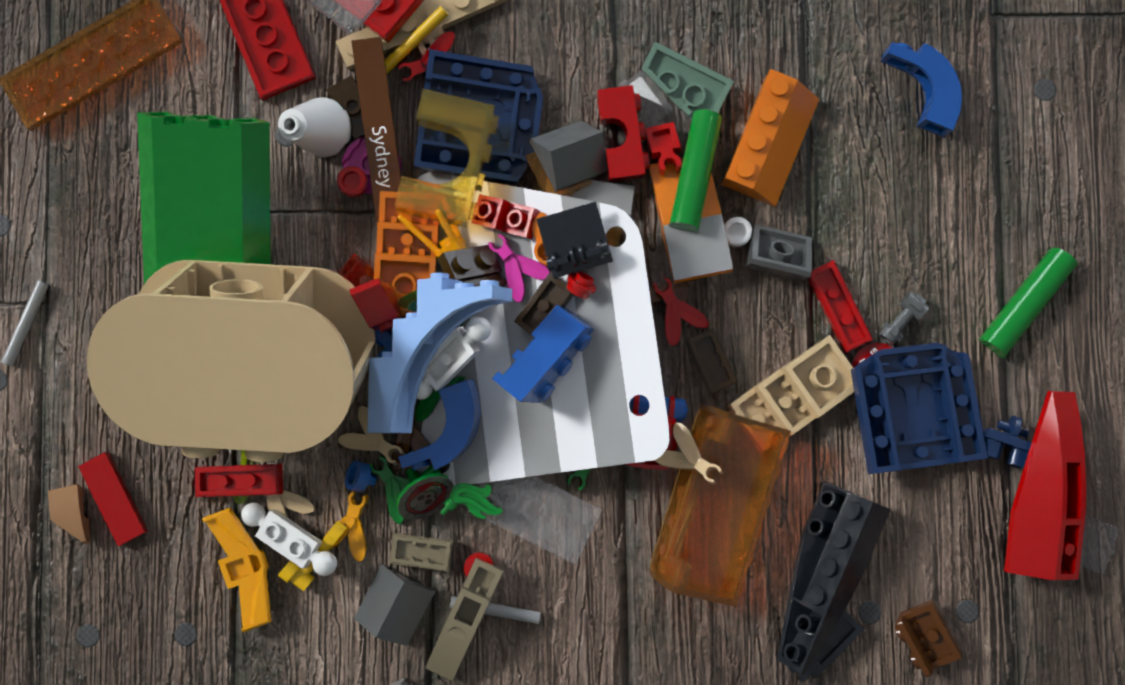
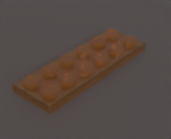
M132 0L0 77V84L26 129L33 131L179 46L184 41L159 0Z

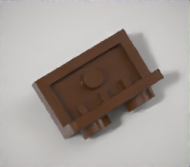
M933 599L899 613L896 621L897 625H895L897 635L902 642L908 644L914 666L918 670L921 669L925 677L931 676L935 668L962 659L963 653Z

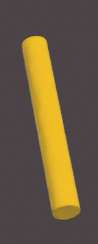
M442 6L436 9L385 59L387 74L449 15Z

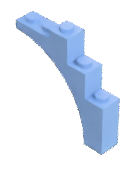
M431 273L430 278L418 279L417 313H406V318L393 319L392 352H382V357L369 358L367 433H412L414 407L419 387L426 369L440 345L456 327L472 315L494 305L512 302V289L499 286V281L482 280L480 281V286L474 287L472 283H462L459 280L449 279L448 273Z

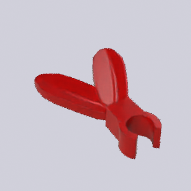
M447 31L437 37L426 50L421 61L419 59L410 63H400L398 69L407 66L412 71L409 76H403L402 80L409 81L415 75L423 73L424 70L427 71L429 49L447 52L453 44L454 32Z
M664 276V280L668 283L667 288L659 290L657 283L654 282L653 288L666 303L665 336L671 346H676L681 338V318L697 328H707L709 323L705 315L698 309L676 298L672 290L671 281Z

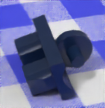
M1012 416L1008 422L999 420L996 427L1004 430V433L992 428L983 430L988 458L999 460L1002 448L1005 447L1011 449L1006 464L1018 469H1024L1032 442L1017 438L1018 436L1027 438L1029 434L1028 429L1021 427V418Z

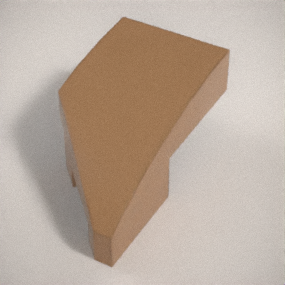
M75 484L49 490L50 520L82 543L90 544L89 519L84 516L83 488Z

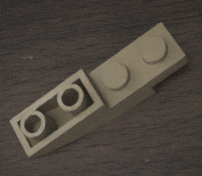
M476 557L425 667L426 669L453 681L503 574V569Z

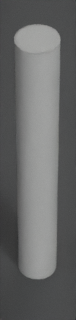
M37 280L1 363L9 366L14 365L49 284Z
M457 596L451 597L450 608L453 607ZM489 603L484 614L539 624L541 612Z

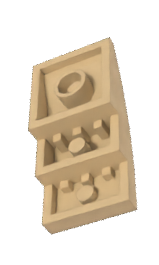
M829 335L728 404L727 407L762 455L854 392L851 369L853 367Z

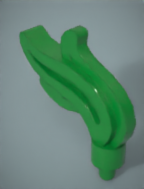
M459 483L453 487L450 497L443 503L445 507L441 510V514L445 515L449 510L453 511L458 504H465L472 515L485 519L486 515L482 514L481 511L488 515H498L503 512V508L496 507L486 498L492 492L489 484L485 488H479L469 483Z

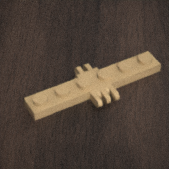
M424 0L389 43L382 39L384 55L397 49L440 6L449 15L417 45L422 56L427 50L424 45L428 43L431 45L437 37L444 33L443 29L505 3L508 0ZM367 27L335 41L349 71L355 68L351 41L379 37Z

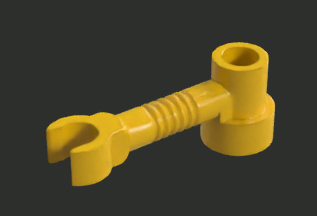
M337 520L321 540L322 544L318 552L329 551L347 527ZM289 561L278 574L286 583L290 581L303 592L315 578L311 574L314 570L312 562L308 568L302 569L292 561Z

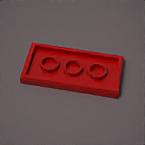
M220 0L262 101L317 79L284 0Z

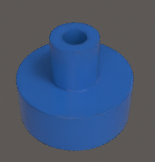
M355 460L347 469L345 486L348 490L363 492L368 485H375L377 477L375 474H371V467L368 463Z

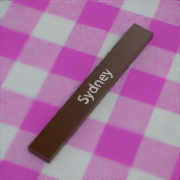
M381 37L352 40L351 42L376 221L379 222L380 191L403 192L383 42Z

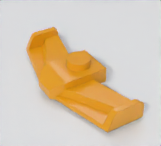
M231 507L203 517V522H206L228 555V557L218 560L227 589L239 585L242 633L270 623L271 612L267 581L269 563L265 552L256 546Z

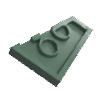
M654 42L641 68V71L690 120H692L695 110L706 109L718 113L734 82L657 42Z

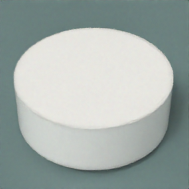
M733 217L724 224L730 247H742L751 239L752 227L746 219Z

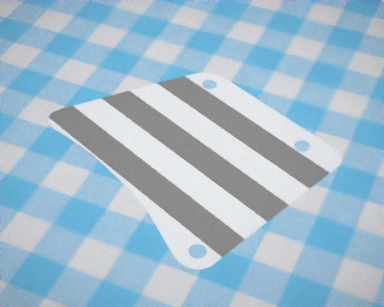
M439 172L422 174L414 186V193L441 194V196L446 198L459 231L467 243V248L489 245L488 242H492L499 249L503 245V240L498 237V234L507 237L510 247L516 254L537 262L539 261L534 253L537 242L534 236L531 240L471 223L479 194L533 207L547 215L595 202ZM596 202L605 234L612 227H620L625 231L626 239L619 247L609 245L613 262L582 270V272L594 279L593 284L597 290L594 294H590L588 299H582L574 295L566 305V308L594 329L590 334L592 339L582 352L578 351L573 357L571 369L563 377L559 376L553 385L555 387L554 392L546 401H541L540 403L519 402L492 379L498 371L503 375L516 361L512 358L516 350L519 349L523 352L534 338L514 321L544 280H539L522 273L525 284V296L522 302H516L512 298V302L491 306L464 321L463 328L466 330V325L470 319L478 316L483 317L489 321L491 333L486 340L481 342L475 341L481 351L454 377L455 380L458 376H464L465 380L474 379L480 398L481 417L478 431L469 448L458 459L450 463V467L446 472L440 473L449 477L453 487L459 483L478 484L653 461L661 457L666 451L669 444V424L643 242L637 225L625 211L616 206ZM440 203V210L448 222L443 206ZM439 223L438 248H442L439 242L446 238L447 235ZM494 252L502 269L500 275L502 279H506L505 261L497 252ZM437 259V273H444ZM569 274L558 278L568 284L567 277ZM643 395L648 399L650 407L645 415L636 416L630 411L629 403L634 396ZM441 398L433 413L422 424L421 433L430 444L437 441L443 433L446 424V412ZM429 466L418 469L419 474L421 475Z

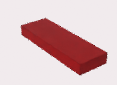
M832 260L813 269L810 277L807 279L843 352L847 353L872 341L873 338L835 261Z
M104 452L78 466L117 546H122L148 532L109 452Z
M283 464L195 467V497L283 494Z

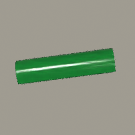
M699 109L693 112L669 227L697 233L699 231L722 123V116L717 112L706 109Z
M1050 248L978 341L1000 358H1005L1078 265L1076 259L1060 248Z

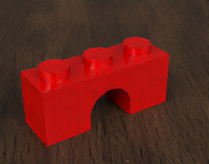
M633 85L597 90L596 97L600 125L616 124L623 129L626 136V141L621 146L605 150L608 182L644 178L645 170L650 169L648 152L642 151L641 141L645 140L646 136L644 123H638L637 111H641L640 94H634Z

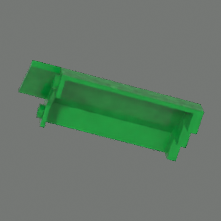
M168 111L137 112L144 284L160 268L181 260L271 264L270 122L257 118L224 119L210 114L181 116Z

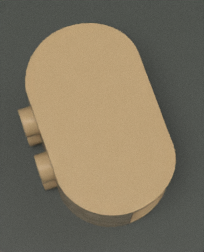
M181 260L160 268L146 281L139 294L117 302L103 314L97 322L89 341L87 371L92 391L101 408L120 428L142 441L160 446L181 447L182 454L190 458L212 457L220 453L221 449L245 450L246 458L252 461L270 462L280 459L284 453L306 450L319 444L339 427L369 370V358H374L376 347L375 330L369 328L349 292V289L355 286L346 278L331 270L306 266Z

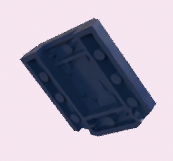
M429 49L413 168L516 184L536 156L529 141L539 134L543 96L534 77L533 67Z
M940 343L881 349L851 369L868 475L988 459L969 354L948 349L946 345Z

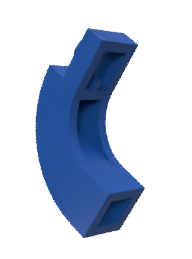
M892 42L884 51L880 62L904 71L919 81L925 94V106L917 127L944 138L954 130L962 105L960 81L953 66L942 53L926 43L915 52L911 46L905 43Z
M474 379L465 380L438 390L446 412L444 431L433 444L399 456L402 468L412 465L414 471L431 465L430 459L434 470L452 463L469 448L478 431L481 417L480 398Z

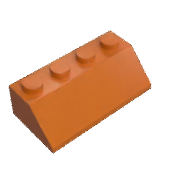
M770 69L764 78L721 185L776 207L819 98L799 80Z

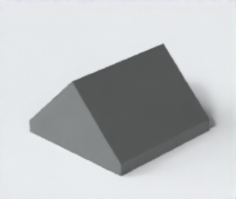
M582 120L531 138L529 141L555 193L605 174L608 171L603 132Z
M754 224L744 269L803 282L812 273V237Z
M382 564L354 619L374 637L408 646L436 591Z

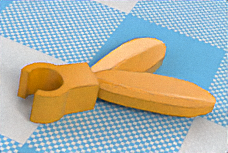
M353 491L348 496L349 505L346 516L339 521L347 528L330 549L335 548L348 535L351 554L355 560L361 562L365 558L367 546L359 517H361L363 508L369 501L368 494L362 496L363 501L361 504H358L354 499L357 492Z

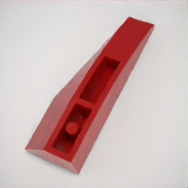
M1047 391L1010 511L1004 571L1055 581L1078 580L1086 514V466L1082 426L1076 393L1071 391Z

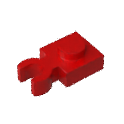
M674 122L645 128V136L651 158H660L658 165L659 173L662 176L666 174V164H673L676 167V172H680L681 159L677 154L681 153V146Z

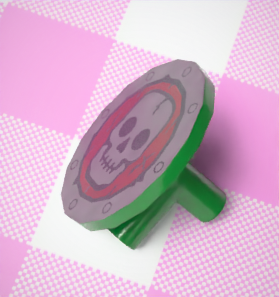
M430 465L421 475L417 470L413 471V468L407 470L406 476L410 483L398 496L396 505L399 514L403 518L417 520L424 519L441 510L445 506L443 503L450 497L451 490L453 489V483L449 477L440 474L441 470L439 468L434 470L433 465Z

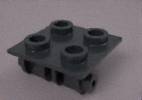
M596 201L536 219L547 254V266L549 271H552L553 278L613 262Z

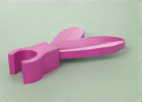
M498 234V237L503 240L502 247L497 249L495 243L488 242L490 249L497 252L505 261L507 286L512 289V298L520 303L525 296V284L522 273L539 280H544L551 271L540 262L516 254L510 247L507 237Z

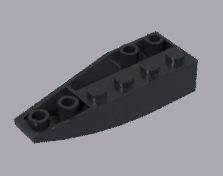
M827 481L823 482L800 536L777 657L778 661L799 674L804 675L851 600L870 561L891 509Z

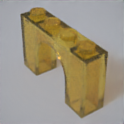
M423 89L416 116L418 126L446 132L458 137L469 151V162L464 172L458 178L448 183L435 184L402 176L395 208L397 212L439 221L435 213L439 209L448 224L468 228L469 221H475L479 204L474 202L476 191L482 192L486 174L481 173L483 162L489 163L492 145H489L488 141L490 133L496 134L499 116H495V105Z

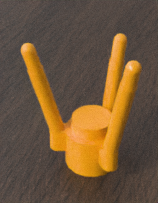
M444 196L440 197V201L448 222L441 210L435 211L447 235L446 238L439 242L442 248H438L403 215H398V219L430 248L437 258L444 252L467 248V243L459 231L450 206Z

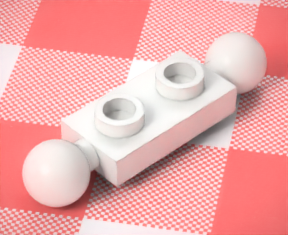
M479 316L474 317L468 321L466 330L463 326L457 327L444 340L426 369L419 387L417 399L428 398L433 388L436 391L443 389L481 351L475 341L481 342L489 337L491 325L487 319Z
M249 503L244 506L241 511V519L244 524L250 527L260 526L255 537L302 569L308 568L312 562L313 569L318 575L328 576L336 570L337 559L334 554L328 551L318 552L322 544L320 539L275 509L269 510L266 516L264 507L259 503Z

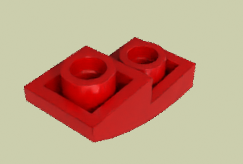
M479 194L471 223L532 240L533 222L541 210Z

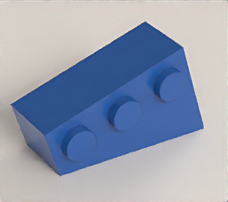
M556 305L531 333L534 338L523 352L517 349L512 355V358L516 361L503 375L498 371L492 379L519 402H544L554 392L555 387L553 385L559 376L563 377L573 365L571 360L578 351L582 352L588 346L592 339L590 334L594 329L568 308Z

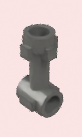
M910 291L899 303L903 308L901 313L891 324L885 322L881 326L882 331L879 333V336L890 345L900 342L904 337L900 332L911 318L914 317L916 320H919L930 308L926 304L927 300L918 293L914 294Z

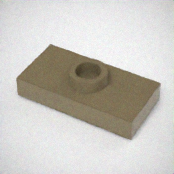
M394 532L389 564L449 572L454 540Z

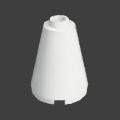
M324 97L311 99L284 111L278 121L279 131L284 138L316 157H329L338 154L342 147L348 143L351 135L352 126L346 110H343L335 100Z

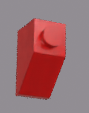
M377 278L349 289L355 304L369 328L376 331L380 330V333L393 330V319H403L392 286Z

